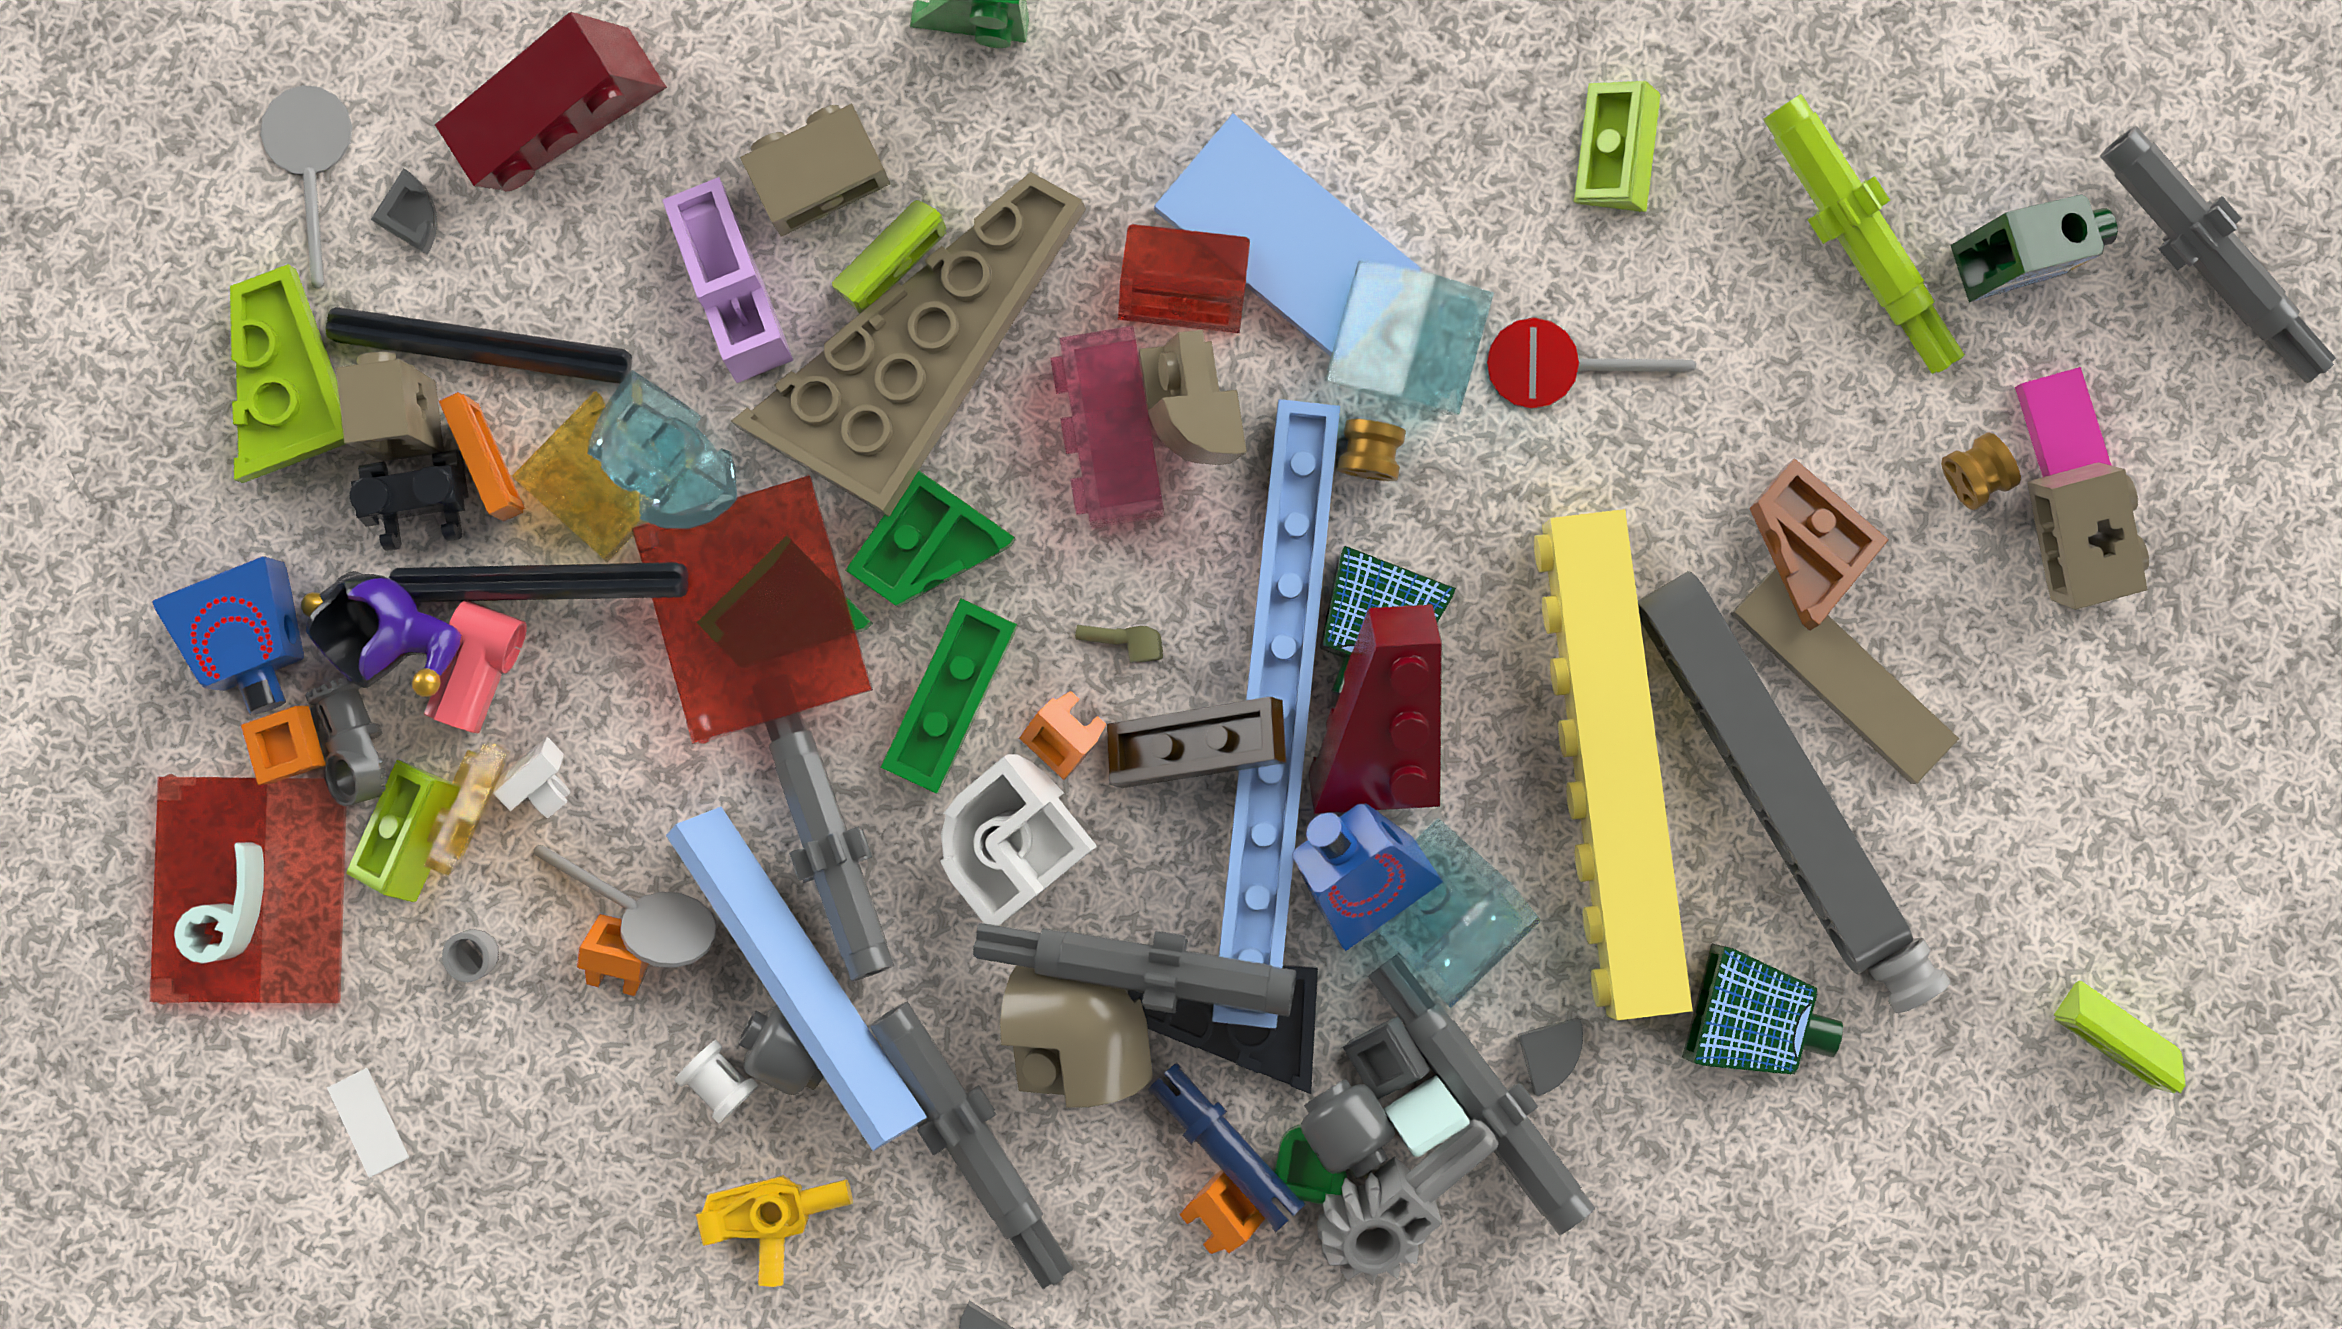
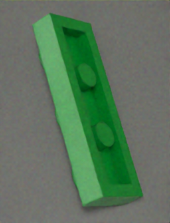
M960 598L880 768L931 792L940 793L1018 628L1017 624Z

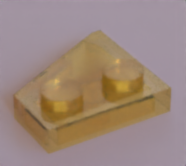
M596 391L512 475L513 479L606 563L650 519L603 397Z
M489 741L482 744L479 753L467 750L453 780V784L462 788L451 810L442 807L434 821L427 838V842L434 845L425 862V867L449 876L461 864L511 751Z

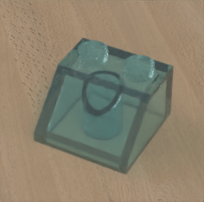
M1358 261L1324 381L1436 415L1460 414L1494 292L1436 274Z
M1437 818L1416 839V842L1443 883L1376 929L1375 932L1452 1008L1541 920L1511 882L1444 822Z

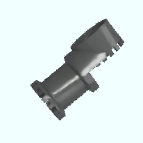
M342 677L338 680L339 685H337L335 680L330 681L332 688L329 689L327 684H323L307 692L305 697L308 704L317 707L330 738L325 743L329 753L325 759L326 765L324 766V778L327 788L337 803L346 807L381 797L382 792L386 789L384 785H381L387 783V778H381V774L386 773L385 767L379 769L378 764L383 763V760L378 757V752L372 743L373 739L383 734L379 724L371 722L359 693L361 687L350 681L347 677Z

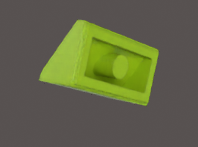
M1647 81L1588 83L1574 197L1576 204L1637 212L1647 211L1661 97L1660 93Z
M919 200L913 201L832 281V287L860 314L894 286L947 234V228L942 215L935 208Z
M397 759L385 784L386 789L382 792L381 797H379L346 874L385 896L416 902L466 790L459 785Z
M2079 980L2073 985L2054 1013L2055 1021L2150 1087L2174 1094L2182 1092L2186 1084L2183 1057L2178 1047L2083 981Z

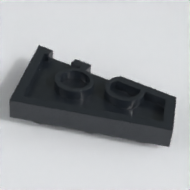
M1282 965V968L1296 970V980L1289 1017L1277 1015L1276 1029L1212 1022V1004L1177 999L1175 1013L1146 1009L1145 1006H1142L1147 1020V1029L1311 1094L1318 967ZM1128 990L1127 994L1133 1001L1140 998L1142 1004L1144 993Z

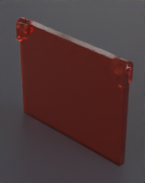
M810 475L670 518L643 523L632 529L642 563L676 562L685 565L688 570V591L685 596L652 598L692 744H706L711 740L730 735L734 732L873 691Z
M174 774L157 777L149 1002H157L160 1005L184 1002L340 1003L347 806L338 804L331 796L325 778H287L272 784L258 785L256 778L177 777ZM252 842L261 846L264 858V889L259 917L251 941L246 949L234 958L207 963L194 962L183 956L176 946L174 936L179 919L184 913L194 907L223 903L234 905L237 890L235 843ZM218 922L206 924L205 934L213 936L209 944L222 942L223 932L215 930Z

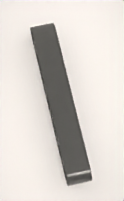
M1687 571L1638 600L1640 622L1848 967L1856 974H1860L1912 943L1913 935L1906 920L1701 581L1692 572Z

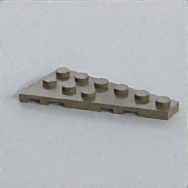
M1032 172L1028 173L975 217L973 227L946 249L943 246L939 247L924 260L927 264L902 286L897 282L824 343V350L796 374L791 370L774 384L777 389L754 409L750 410L748 407L744 409L731 422L738 429L889 517L1086 210L1082 199Z

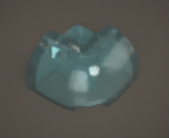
M631 370L610 397L599 416L590 437L587 454L602 462V470L606 471L609 478L616 485L627 491L637 490L639 492L640 519L662 528L689 529L709 523L729 509L737 500L736 471L731 451L721 448L717 452L709 439L695 426L702 416L679 399Z

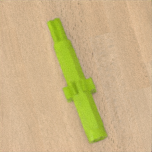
M1802 94L1794 97L1763 118V121L1774 136V141L1819 209L1815 215L1807 220L1821 242L1824 244L1837 237L1881 307L1885 308L1896 326L1901 325L1932 374L1940 373L1949 368L1951 364L1962 359L1965 354L1934 308L1933 303L1935 300L1923 283L1924 279L1879 211L1882 209V206L1891 200L1877 178L1874 176L1869 180L1860 182L1816 112L1812 111Z

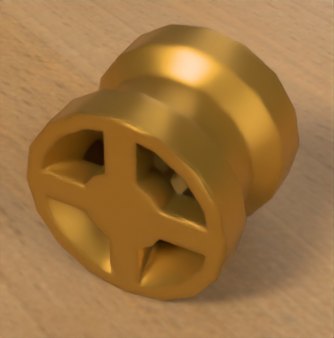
M1364 419L1346 420L1343 434L1348 440L1347 451L1339 457L1337 471L1349 476L1365 479L1397 481L1400 466L1395 461L1396 450L1404 444L1406 430L1399 426Z
M1990 432L1974 439L1973 446L1968 451L1961 452L1956 450L1942 458L1941 465L1944 476L1960 502L1971 510H1976L1987 504L1989 496L1997 490L2007 492L2018 486L2021 482L2019 467L2009 448L1999 437Z

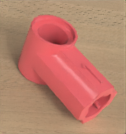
M464 600L457 607L449 622L450 625L454 626L461 633L458 652L451 664L440 676L441 683L439 689L430 697L424 715L452 727L479 734L502 673H508L518 658L520 650L515 648V646L522 648L526 637L527 624L525 621L469 600Z

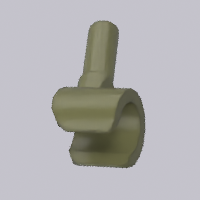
M1077 625L1076 640L1113 645L1127 644L1129 663L1156 661L1163 658L1161 635L1157 630L1148 626L1110 629Z

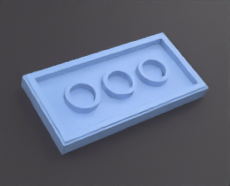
M1233 113L1154 205V211L1341 366L1419 275L1422 269Z

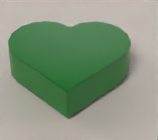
M1301 1125L1291 1127L1283 1134L1279 1144L1274 1173L1300 1200L1318 1204L1325 1202L1326 1194L1342 1195V1185L1344 1179H1347L1346 1172L1332 1174L1324 1169L1303 1135Z

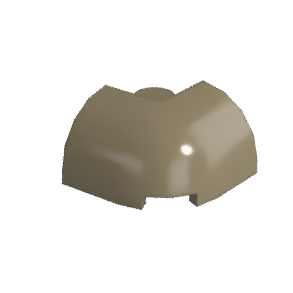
M1203 330L1178 332L1164 346L1139 349L1148 415L1160 442L1183 460L1198 464H1231L1247 453L1237 390L1219 391L1212 341H1204Z
M1016 965L1009 976L1003 995L1000 1016L1001 1045L1013 1046L1018 1090L1020 1092L1065 1095L1066 1108L1095 1107L1115 1103L1135 1095L1153 1079L1147 1020L1140 998L1133 1001L1123 989L1035 974V968Z

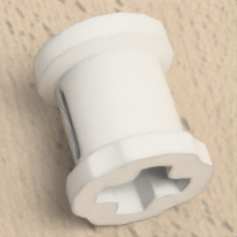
M714 1040L676 1076L674 1081L680 1087L688 1085L714 1111L712 1118L720 1124L759 1085L752 1078L746 1080L721 1055L722 1045L717 1040Z

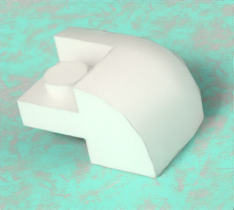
M1007 754L958 794L943 813L946 815L941 832L944 859L940 862L951 883L983 923L1000 926L1097 847L1059 800V797L1064 792L1039 767L1018 754Z

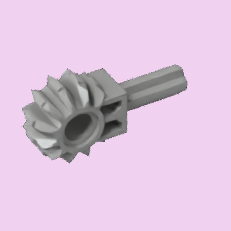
M1470 1120L1466 1127L1451 1136L1412 1170L1394 1156L1374 1174L1370 1172L1365 1184L1356 1186L1345 1178L1342 1185L1343 1195L1326 1194L1325 1202L1323 1203L1325 1213L1318 1216L1317 1231L1319 1239L1322 1240L1323 1255L1329 1265H1339L1340 1272L1344 1274L1347 1281L1362 1272L1365 1275V1279L1373 1286L1378 1274L1388 1272L1398 1280L1401 1271L1400 1263L1417 1264L1419 1255L1418 1245L1424 1243L1425 1237L1442 1224L1436 1199L1497 1149L1498 1141L1490 1128L1481 1120ZM1372 1227H1378V1228L1373 1229V1230H1365V1229L1372 1228Z

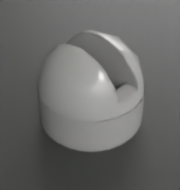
M476 929L465 930L452 936L447 940L442 951V961L446 971L454 979L461 982H473L488 975L499 960V946L495 938L486 931ZM468 939L475 945V947L483 955V960L481 956L478 954V952L474 950L469 945V943L466 942Z

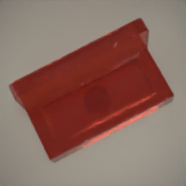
M1137 224L1129 225L1120 278L1118 320L1240 334L1250 239L1244 236Z

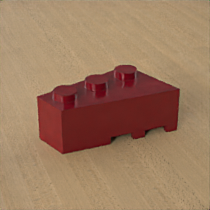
M569 12L439 120L435 127L474 187L508 192L522 187L533 178L536 170L667 87L628 27Z
M1433 605L1368 608L1344 673L1345 683L1335 709L1331 708L1328 716L1324 740L1318 756L1313 757L1309 768L1308 776L1314 814L1348 812L1356 805L1364 803L1375 810L1440 807L1442 642Z

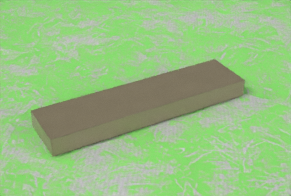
M1777 568L1772 569L1730 613L1910 784H1918L1959 740L1945 724L1830 616L1827 615L1822 623L1811 631L1804 627Z

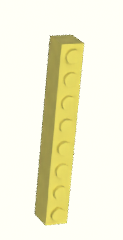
M1625 509L1550 518L1542 525L1543 535H1536L1534 537V553L1539 573L1548 572L1551 596L1542 598V614L1546 633H1556L1559 658L1550 660V674L1554 694L1556 696L1564 695L1567 720H1559L1558 734L1563 757L1573 758L1575 782L1567 783L1566 794L1571 819H1581L1584 844L1575 845L1574 852L1578 878L1580 882L1589 881L1592 906L1583 907V925L1588 944H1597L1600 969L1591 970L1594 1001L1597 1007L1605 1006L1607 1017L1617 1021L1693 1011L1626 512Z

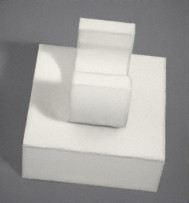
M546 737L499 777L493 794L510 811L528 797L536 809L546 818H549L567 803L565 797L570 794L567 786L555 775L559 771L564 754Z

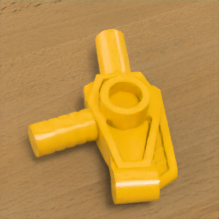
M781 1175L708 1194L702 1212L695 1215L703 1246L732 1238H759L758 1285L776 1287L784 1285L785 1237L803 1233L809 1215L850 1205L853 1203L847 1179L802 1190L801 1184H796L786 1176Z

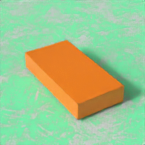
M459 392L439 400L438 402L487 513L502 521L524 513L523 509L525 507L479 403Z

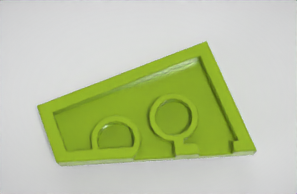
M287 264L231 285V360L236 362L237 401H232L233 424L237 426L238 458H234V480L245 483L346 444L344 443L337 378L297 269Z

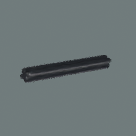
M334 307L329 311L325 328L326 336L337 343L617 384L627 383L632 369V355L625 349Z
M676 562L395 568L389 576V579L397 582L410 594L414 602L676 598L685 596L688 591L687 567Z

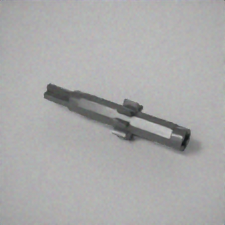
M2137 126L2123 133L2101 153L2100 158L2115 173V178L2166 234L2162 239L2164 243L2158 250L2177 271L2186 264L2189 267L2193 265L2245 324L2247 323L2261 340L2267 339L2305 383L2313 381L2319 374L2326 373L2334 365L2332 362L2336 357L2299 317L2300 310L2287 297L2286 291L2234 234V231L2238 228L2235 224L2242 218L2223 196L2213 203L2211 201L2206 202L2154 142L2151 143Z
M787 674L776 678L769 677L763 679L760 684L752 686L771 740L769 749L776 766L775 769L803 848L789 853L798 880H803V883L815 880L850 980L856 981L878 974L893 967L894 963L859 864L861 861L872 858L863 829L860 830L859 827L850 830L846 828L821 754L818 752L812 732L806 729Z
M979 923L976 942L973 946V957H976V959L1035 968V974L1057 977L1064 980L1144 993L1142 1006H1145L1146 1009L1175 1013L1177 999L1289 1017L1296 980V970L1186 951L1188 939H1185V935L1155 931L1153 945L1069 931L1063 932L1043 928L1041 933Z
M1397 954L1368 975L1369 979L1406 1026V1030L1426 1063L1451 1093L1469 1118V1121L1481 1120L1490 1128L1498 1141V1146L1494 1153L1541 1215L1545 1216L1557 1234L1560 1236L1591 1214L1595 1209L1594 1205L1527 1115L1539 1106L1523 1085L1519 1082L1508 1090L1458 1024L1450 1018L1439 1002L1435 1004Z
M908 1001L891 1009L875 1020L869 1027L927 1116L926 1120L917 1125L919 1128L917 1130L932 1155H936L944 1148L948 1150L991 1219L995 1222L1004 1238H1010L1040 1287L1045 1289L1051 1284L1053 1286L1056 1285L1074 1267L1043 1221V1212L1034 1200L1028 1187L988 1127L986 1121L996 1115L994 1107L980 1085L968 1093L965 1091Z

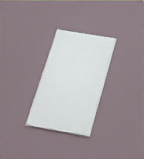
M368 1068L327 1087L369 1178L409 1159L408 1153Z

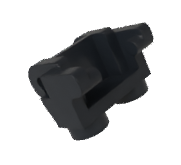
M460 450L432 453L434 467L429 466L420 470L388 475L385 461L359 465L360 479L351 481L350 502L355 508L356 518L366 527L379 525V519L383 521L385 534H380L379 540L385 551L401 548L402 543L398 522L400 518L444 511L446 524L441 525L444 539L452 541L462 538L459 512L465 511L463 498H469Z

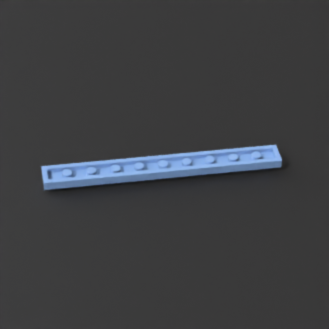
M1282 399L1278 400L1246 700L1269 696L1283 700L1286 763L1238 770L1219 957L1267 964L1282 968L1293 869L1292 855L1296 840L1340 406ZM1213 1005L1212 1022L1276 1029L1277 1015Z

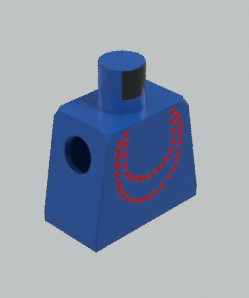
M262 556L152 600L155 611L203 688L226 691L239 686L250 715L264 713L286 703L275 671L303 660L304 652L288 571L284 562Z
M1366 803L1356 805L1341 817L1333 813H1322L1316 816L1307 827L1306 836L1308 840L1297 847L1292 855L1316 906L1345 951L1443 883L1416 840Z

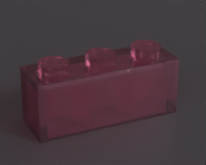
M1134 326L1060 337L1062 356L1050 357L1056 394L1067 392L1069 394L1072 416L1063 417L1060 420L1066 455L1079 454L1082 477L1070 479L1076 515L1088 514L1091 529L1164 517V507Z

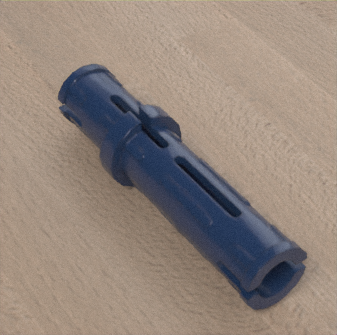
M1175 1063L1164 1074L1181 1094L1176 1096L1160 1078L1147 1091L1154 1095L1185 1128L1186 1132L1182 1136L1190 1145L1197 1142L1272 1225V1229L1277 1232L1289 1220L1275 1206L1272 1198H1277L1292 1216L1306 1205L1302 1199L1300 1200L1244 1140L1241 1134L1223 1117L1227 1110L1219 1102L1213 1105L1181 1070V1066Z

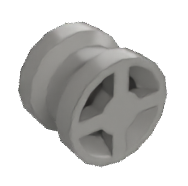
M1924 938L1913 939L1912 943L1868 968L1874 980L1884 982L1889 990L1888 1002L1895 1013L1906 1012L1928 1002L1950 985V980L1944 970L1934 968L1929 960L1930 948Z

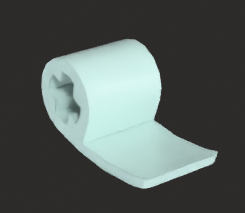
M252 842L235 843L237 890L234 905L223 903L194 907L184 913L179 919L174 936L176 946L183 956L194 962L207 963L234 958L246 949L251 941L259 917L264 889V858L261 846ZM218 922L215 930L223 932L221 943L209 944L213 936L205 934L207 923Z
M1436 1075L1383 1108L1413 1157L1423 1155L1469 1124V1119Z

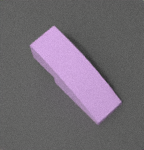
M720 177L663 199L664 207L696 296L705 310L722 360L735 382L739 383L794 361L753 255Z

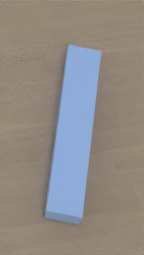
M718 807L677 823L666 834L668 840L872 1151L915 1128L927 1116L723 808Z

